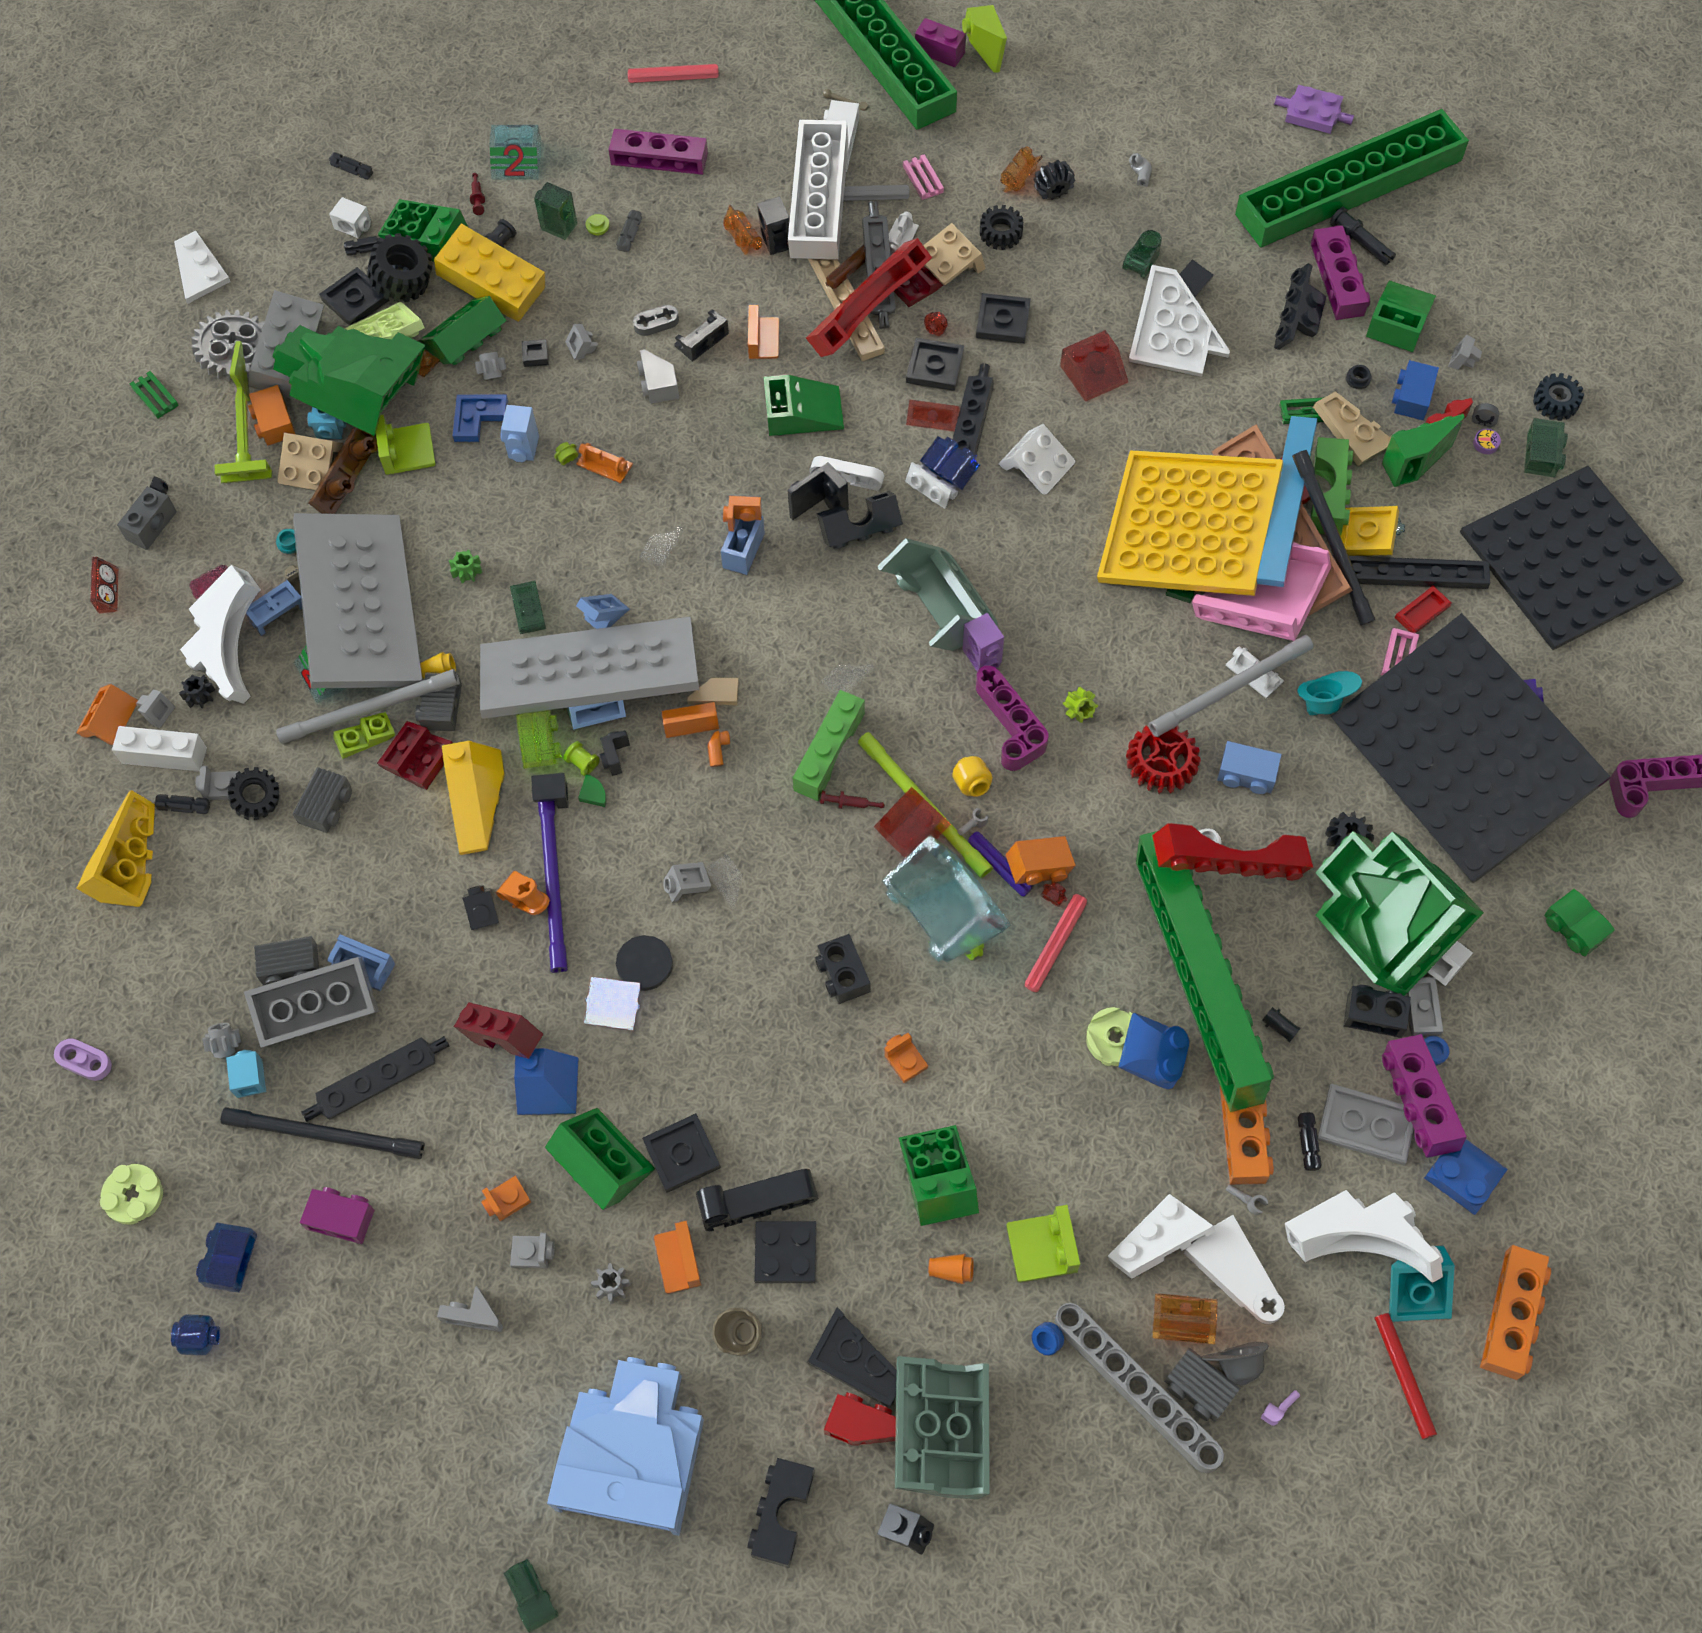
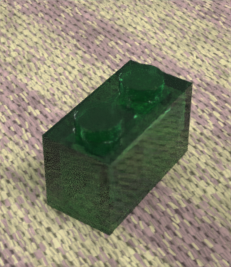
M546 182L534 197L540 228L547 233L566 240L578 224L572 192Z
M1539 418L1533 419L1527 431L1524 473L1555 478L1558 470H1563L1566 454L1562 453L1568 439V434L1564 433V422Z

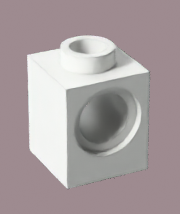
M343 197L329 213L334 229L359 238L363 232H367L371 225L367 207Z

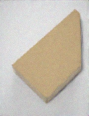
M710 678L699 687V690H696L688 697V705L715 702V705H738V678Z

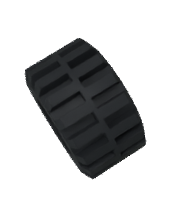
M389 234L385 235V239H378L377 244H374L368 264L367 277L370 279V285L376 287L375 291L378 294L383 293L384 298L388 300L393 298L395 302H399V300L410 302V298L413 300L418 299L419 294L423 295L428 287L433 262H431L432 256L430 253H427V247L425 245L421 246L419 240L416 239L414 241L408 235L402 237L401 234H395L392 237ZM391 265H400L406 267L409 271H400Z

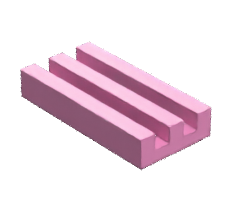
M925 154L921 155L919 160L916 157L912 158L910 163L908 160L903 161V168L922 200L944 193V187ZM921 164H922L923 167L925 168V170H926L927 174L929 175L931 181L933 182V184H934L936 190H934L932 184L930 183L928 177L926 176L924 170L922 169ZM912 167H915L924 185L926 186L928 193L925 192Z
M1396 628L1392 629L1381 672L1382 676L1390 670L1389 666L1396 637L1401 636L1395 665L1402 660L1407 638L1412 639L1409 655L1416 649L1419 634Z

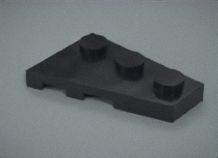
M837 1307L810 1356L808 1364L884 1406L891 1408L896 1398L897 1370Z

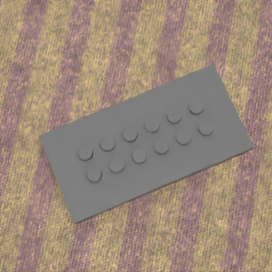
M294 513L293 524L311 688L406 687L421 682L422 674L400 516Z
M691 617L480 644V713L482 719L699 690Z

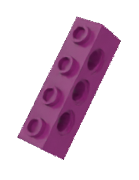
M627 129L613 130L608 150L611 165L699 175L704 173L708 156L706 138Z
M1343 225L1314 229L1311 247L1335 319L1342 320L1365 316L1367 307L1370 306V295L1364 289L1363 274L1358 271L1357 257L1355 254H1352L1349 235H1346Z
M1422 1034L1388 1041L1386 1049L1382 1054V1063L1384 1068L1390 1071L1393 1078L1394 1092L1402 1099L1406 1120L1413 1125L1415 1141L1418 1147L1423 1149L1426 1158L1460 1151L1467 1136ZM1406 1068L1413 1070L1415 1073L1407 1071ZM1417 1094H1422L1426 1098H1421ZM1427 1119L1433 1120L1437 1124H1432Z

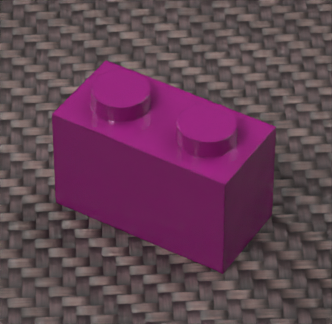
M924 18L915 32L916 41L933 60L956 67L965 54L966 33Z
M323 1187L322 1191L312 1189L299 1223L309 1231L363 1244L375 1211L368 1203L369 1200L358 1195H351L350 1198L340 1196L341 1193L328 1187Z

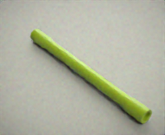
M870 732L862 735L858 740V744L884 769L964 857L965 862L981 879L993 870L992 865L962 835L958 834V830L886 753L885 748Z

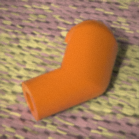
M718 730L713 733L709 740L708 755L710 767L724 765L721 745L730 744L728 731L719 732Z

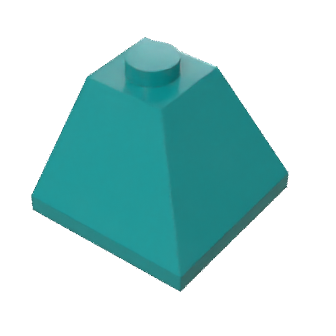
M1435 1246L1443 1258L1441 1263L1443 1277L1433 1283L1421 1272L1400 1260L1391 1265L1389 1314L1392 1322L1452 1318L1455 1265L1444 1246Z

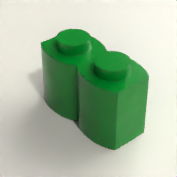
M1575 889L1550 906L1544 915L1547 918L1546 923L1549 928L1554 932H1560L1567 939L1568 947L1573 952L1580 953L1584 957L1609 939L1615 931L1611 923L1595 910L1591 903Z

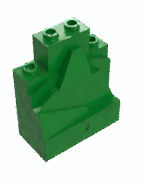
M299 325L293 333L289 332L285 341L281 345L278 344L275 347L272 355L275 359L273 370L290 377L291 397L374 436L377 431L380 414L405 383L413 386L416 384L425 345L399 332L391 340L369 336L354 328L347 330L340 326L332 333L329 332L327 335H322Z
M1352 831L1315 872L1334 894L1324 902L1316 917L1374 984L1398 994L1401 993L1403 996L1418 983L1484 913L1441 868L1431 863L1408 839L1393 831L1382 839L1377 848L1368 838Z

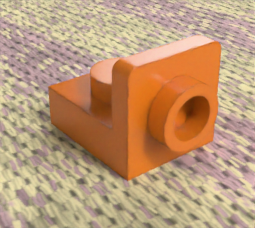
M729 496V504L723 508V522H728L729 531L734 532L735 519L743 521L762 519L761 497Z
M909 1033L903 1036L900 1034L896 1035L886 1043L885 1057L903 1083L928 1069V1064L913 1045L912 1037Z
M516 1176L491 1191L488 1188L482 1190L486 1199L481 1201L490 1217L496 1214L499 1221L531 1203Z

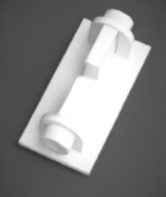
M909 212L900 214L889 233L890 255L904 242L913 240L919 225L913 223L912 214Z
M911 463L905 482L945 509L949 498L953 500L957 496L958 491L955 490L956 487L943 479L938 480L937 475L928 470L925 465Z
M1239 646L1233 652L1234 657L1226 663V666L1235 674H1239L1260 661L1249 653L1247 648ZM1270 671L1252 681L1249 685L1263 697L1267 698L1284 680L1276 672Z

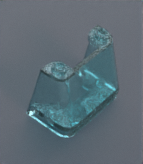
M932 835L926 838L882 880L888 888L886 891L887 896L895 904L901 902L905 905L931 940L928 943L931 947L928 951L938 962L944 960L948 963L1003 933L1011 925L1010 921L963 861Z

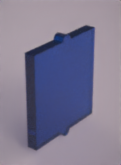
M591 977L589 994L585 998L587 1007L584 1024L634 1030L637 1010L641 1008L638 1004L641 983Z

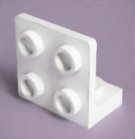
M1042 424L1029 430L1000 461L999 465L1006 471L1013 467L1019 468L1040 493L1045 495L1074 465L1075 460L1048 428Z

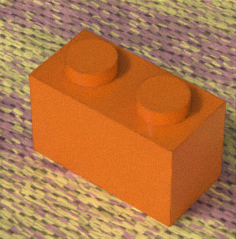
M278 385L249 394L252 404L248 405V409L252 419H257L258 421L257 424H254L259 439H265L267 446L283 441L284 433L296 435Z
M1065 836L1016 841L1006 853L1015 884L1027 883V885H1035L1041 881L1048 880L1060 882L1065 880L1076 866Z

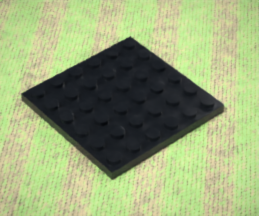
M1589 466L1462 527L1460 530L1462 536L1482 561H1489L1491 573L1552 650L1680 586L1684 581Z

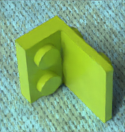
M384 414L380 415L376 438L379 458L386 475L436 465L429 423L393 429L392 424H387Z
M1068 1205L1056 1206L1052 1215L1007 1223L1006 1228L1016 1277L1019 1283L1078 1273L1080 1260Z

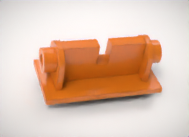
M582 443L580 445L579 453L582 456L576 463V465L620 484L633 463L626 461L623 457L619 458L595 448L590 443Z

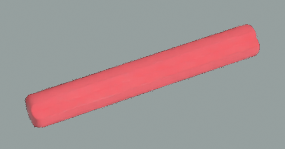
M717 64L628 69V81L630 83L718 78L719 76Z
M1079 894L1073 895L1025 981V987L1033 992L1039 991L1086 906L1087 899Z

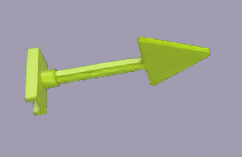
M236 341L230 377L237 387L235 396L237 454L235 455V463L215 464V475L221 477V483L272 478V469L266 459L251 461V455L249 454L247 401H250V390L242 342Z

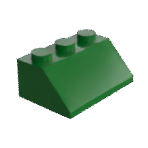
M490 296L475 298L428 332L418 342L424 344L425 349L442 364H452L454 366L465 358L463 354L469 349L474 351L483 345L482 339L486 336L492 337L502 330L501 325L507 320Z
M598 1108L560 1123L545 1146V1149L602 1210L619 1203L655 1170L654 1166Z

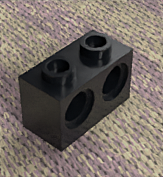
M780 196L757 203L761 236L770 255L789 250L790 217Z
M850 934L817 945L818 956L815 957V962L819 972H825L828 977L825 985L831 998L836 996L838 1004L871 992V983ZM834 954H839L843 957L838 962H833L829 958ZM844 979H850L854 982L849 987H844L839 983Z
M1368 985L1352 986L1347 995L1343 1027L1402 1038L1408 1026L1411 997L1403 996L1401 993L1398 994L1391 990L1386 992L1374 990L1373 987ZM1356 1003L1365 1004L1369 1011L1359 1009ZM1385 1009H1393L1398 1016H1390Z

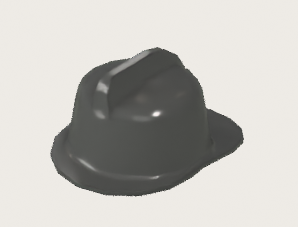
M1249 1342L1225 1349L1222 1352L1203 1355L1201 1359L1218 1361L1224 1375L1236 1385H1246L1257 1379L1263 1372L1264 1352L1268 1350L1269 1345L1264 1342Z

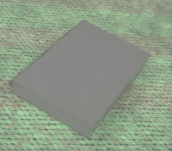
M1330 1084L1319 1128L1318 1140L1405 1165L1414 1128L1412 1123L1408 1122L1405 1118L1404 1104Z

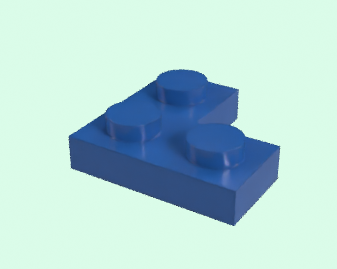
M507 394L457 395L452 435L454 442H479L481 421H503L506 406L508 405Z

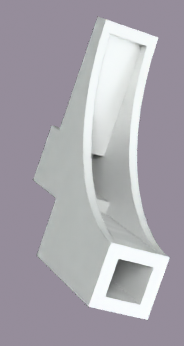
M233 565L189 608L195 617L194 622L200 630L180 650L187 658L185 661L190 668L195 671L201 670L206 672L207 676L216 682L222 697L228 701L234 700L244 704L251 696L242 681L239 670L238 639L245 614L261 589L249 572Z
M1345 1190L1285 1223L1288 1242L1304 1262L1331 1253L1347 1251L1371 1252L1395 1258L1412 1266L1425 1275L1432 1283L1443 1277L1441 1266L1443 1258L1441 1253L1435 1246H1430L1424 1240L1422 1233L1414 1224L1416 1214L1413 1207L1408 1201H1403L1395 1192L1365 1208L1360 1199H1354Z

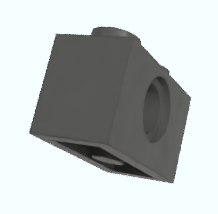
M147 486L117 526L126 541L148 550L177 511L168 495Z

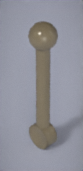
M829 89L823 91L825 98L831 97L843 102L858 103L836 95ZM860 102L859 109L862 111L867 110L868 104Z

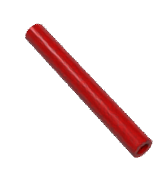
M1385 1313L1376 1316L1374 1319L1421 1438L1423 1440L1436 1436L1437 1432L1390 1314Z

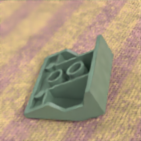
M897 1357L895 1489L947 1498L976 1500L990 1494L989 1364L981 1363L963 1366L941 1364L935 1359Z

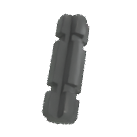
M631 210L629 212L628 219L625 221L620 233L621 236L616 243L619 251H629L632 245L630 242H633L639 228L637 225H640L642 220L640 211Z

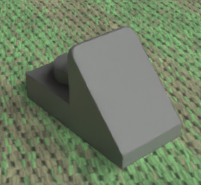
M477 1286L474 1290L470 1309H468V1305L459 1302H450L449 1306L440 1305L437 1317L442 1323L502 1332L503 1325Z

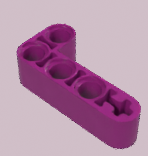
M993 666L981 667L976 674V692L1012 736L1003 743L1001 764L1007 770L1017 771L1046 752L1049 738L1048 731L997 668ZM1000 700H1005V701H1008L1009 703H1007V704H1002V703H999L998 701H1000ZM1015 720H1022V721H1024L1025 723L1018 724V723H1016V722H1014V721H1015ZM1036 739L1041 743L1034 744L1030 740ZM1015 753L1018 754L1019 757L1013 758L1010 757L1008 754Z
M1702 755L1622 761L1609 779L1618 813L1626 818L1636 817L1647 804L1649 791L1702 788Z

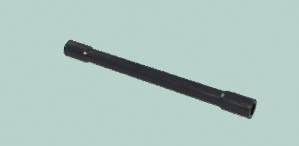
M1300 451L1294 454L1292 458L1300 477L1304 481L1336 563L1352 589L1349 595L1360 626L1371 623L1376 619L1368 599L1364 596L1315 475V469L1308 451Z
M229 1107L223 1109L220 1119L223 1125L245 1129L254 1128L390 1152L394 1155L415 1159L422 1158L420 1150L424 1151L425 1143L422 1141L362 1133L260 1115L251 1111Z

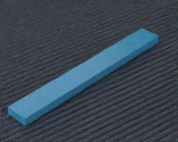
M1291 416L1282 458L1283 468L1263 547L1257 584L1284 587L1305 486L1292 456L1303 450H1307L1309 456H1311L1317 418Z

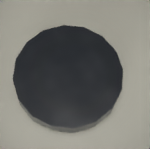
M641 935L631 938L622 945L617 953L616 968L618 975L626 985L634 990L648 991L658 988L672 972L673 960L670 949L662 940L654 936Z

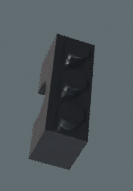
M891 491L865 498L867 514L858 522H851L847 510L842 506L816 513L825 544L829 547L833 546V549L847 546L849 541L855 539L857 541L868 540L872 538V534L877 532L885 534L895 531L897 526L903 525L896 495Z
M777 1458L775 1466H769L765 1484L770 1485L767 1497L761 1496L756 1516L761 1517L758 1530L752 1529L747 1545L748 1549H752V1558L790 1568L798 1534L783 1528L778 1523L777 1514L780 1507L788 1501H799L807 1504L815 1474L813 1467Z

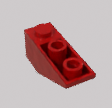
M846 1392L845 1396L837 1394L824 1428L825 1435L852 1446L896 1441V1417L891 1415L893 1412L891 1409L879 1404H875L874 1408L862 1403L863 1398Z

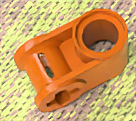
M513 871L496 891V895L502 901L506 899L513 904L511 907L518 908L531 915L542 913L548 907L550 901L545 893L537 889V883L532 878H528L517 871Z

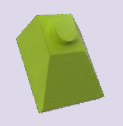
M994 5L967 8L966 16L962 20L963 32L967 34L970 43L994 73H998L1002 64L1007 36Z

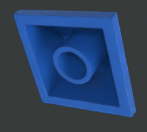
M546 1048L534 1049L529 1059L515 1055L514 1080L517 1114H576L579 1058Z

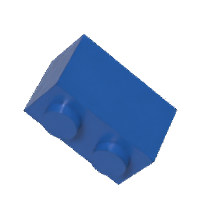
M1409 360L1406 370L1401 369L1398 376L1397 384L1401 385V388L1395 389L1392 404H1396L1395 414L1424 421L1439 367Z

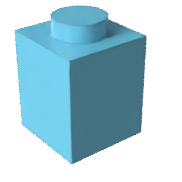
M242 1050L237 1052L235 1056L226 1057L230 1091L237 1098L266 1092L263 1061L256 1051Z

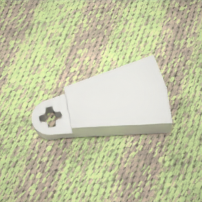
M1234 1215L1214 1225L1215 1233L1208 1237L1205 1235L1199 1237L1191 1244L1192 1246L1185 1250L1184 1255L1241 1308L1245 1307L1258 1321L1272 1324L1283 1315L1285 1309L1283 1299L1277 1293ZM1262 1300L1267 1303L1272 1301L1275 1304L1272 1309L1275 1314L1272 1315L1269 1311L1266 1313L1262 1312Z

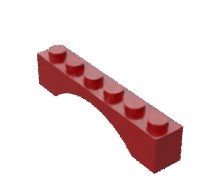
M916 238L904 242L806 337L820 357L834 354L851 337L858 325L878 304L905 281L914 276L932 259V256L920 240Z
M1168 823L1152 835L1159 867H1168L1174 871L1190 869L1198 873L1213 871L1221 875L1236 873L1244 877L1259 875L1264 876L1266 879L1281 877L1293 881L1302 878L1305 872L1313 868L1307 840L1304 836L1283 834L1266 848L1243 851L1216 843L1192 825Z

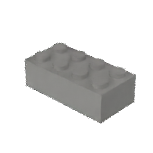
M274 290L250 367L248 387L263 390L278 385L283 397L295 399L290 396V377L273 370L275 359L272 355L275 347L278 344L281 345L285 341L289 332L293 333L299 325L318 333L322 320L323 304Z
M363 957L352 958L244 992L261 1048L379 1012Z

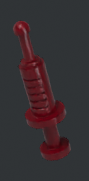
M473 173L474 181L471 183L472 194L470 195V203L474 205L472 208L475 215H482L485 209L481 204L485 203V196L481 192V183L477 180L478 174Z
M823 790L821 792L820 804H824V801L838 803V809H842V806L861 807L864 809L868 806L880 807V809L885 807L883 802H870L864 797L844 795V791H840L839 796L827 795Z

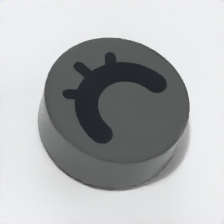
M1489 403L1479 404L1474 408L1472 420L1475 424L1493 427L1498 422L1499 410L1496 406Z

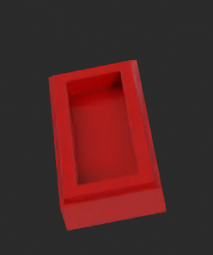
M1432 586L1399 611L1394 618L1409 632L1417 633L1451 607L1452 602Z

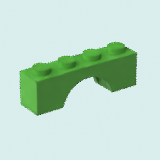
M1318 437L1314 463L1315 474L1327 480L1332 487L1323 494L1341 535L1343 525H1348L1350 510L1345 509V505L1350 504L1351 490L1346 489V485L1351 484L1352 470H1347V467L1352 465L1353 450H1349V439ZM1312 504L1311 519L1318 532L1325 534Z
M842 690L839 691L793 776V789L795 792L819 801L822 790H825L831 778L832 770L841 748L846 740L854 735L865 714L864 699Z

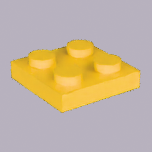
M1398 506L1345 508L1350 510L1348 525H1343L1341 539L1348 556L1393 555L1399 517Z

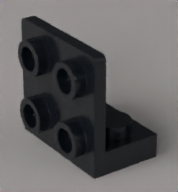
M829 462L822 467L815 468L803 480L793 483L787 491L789 515L792 520L824 500L829 509L842 506L847 511L849 510L848 482Z

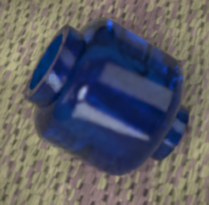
M183 1315L179 1322L173 1324L171 1331V1345L176 1347L181 1355L205 1356L212 1350L213 1345H218L220 1340V1327L215 1326L214 1319L209 1315Z

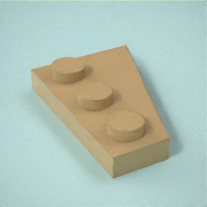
M1336 391L1317 401L1313 406L1337 439H1349V450H1353V461L1357 466L1387 450L1391 437L1379 429L1381 426L1374 420L1371 423L1360 415V410Z

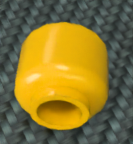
M978 756L960 759L952 773L955 783L966 796H982L989 790L993 779L989 768L983 759Z

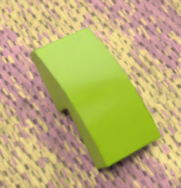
M386 712L360 718V725L334 731V740L342 759L388 741L395 736L394 729Z

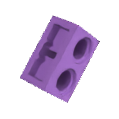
M986 613L964 624L963 651L977 672L983 666L998 668L1002 662L1004 636L989 614Z

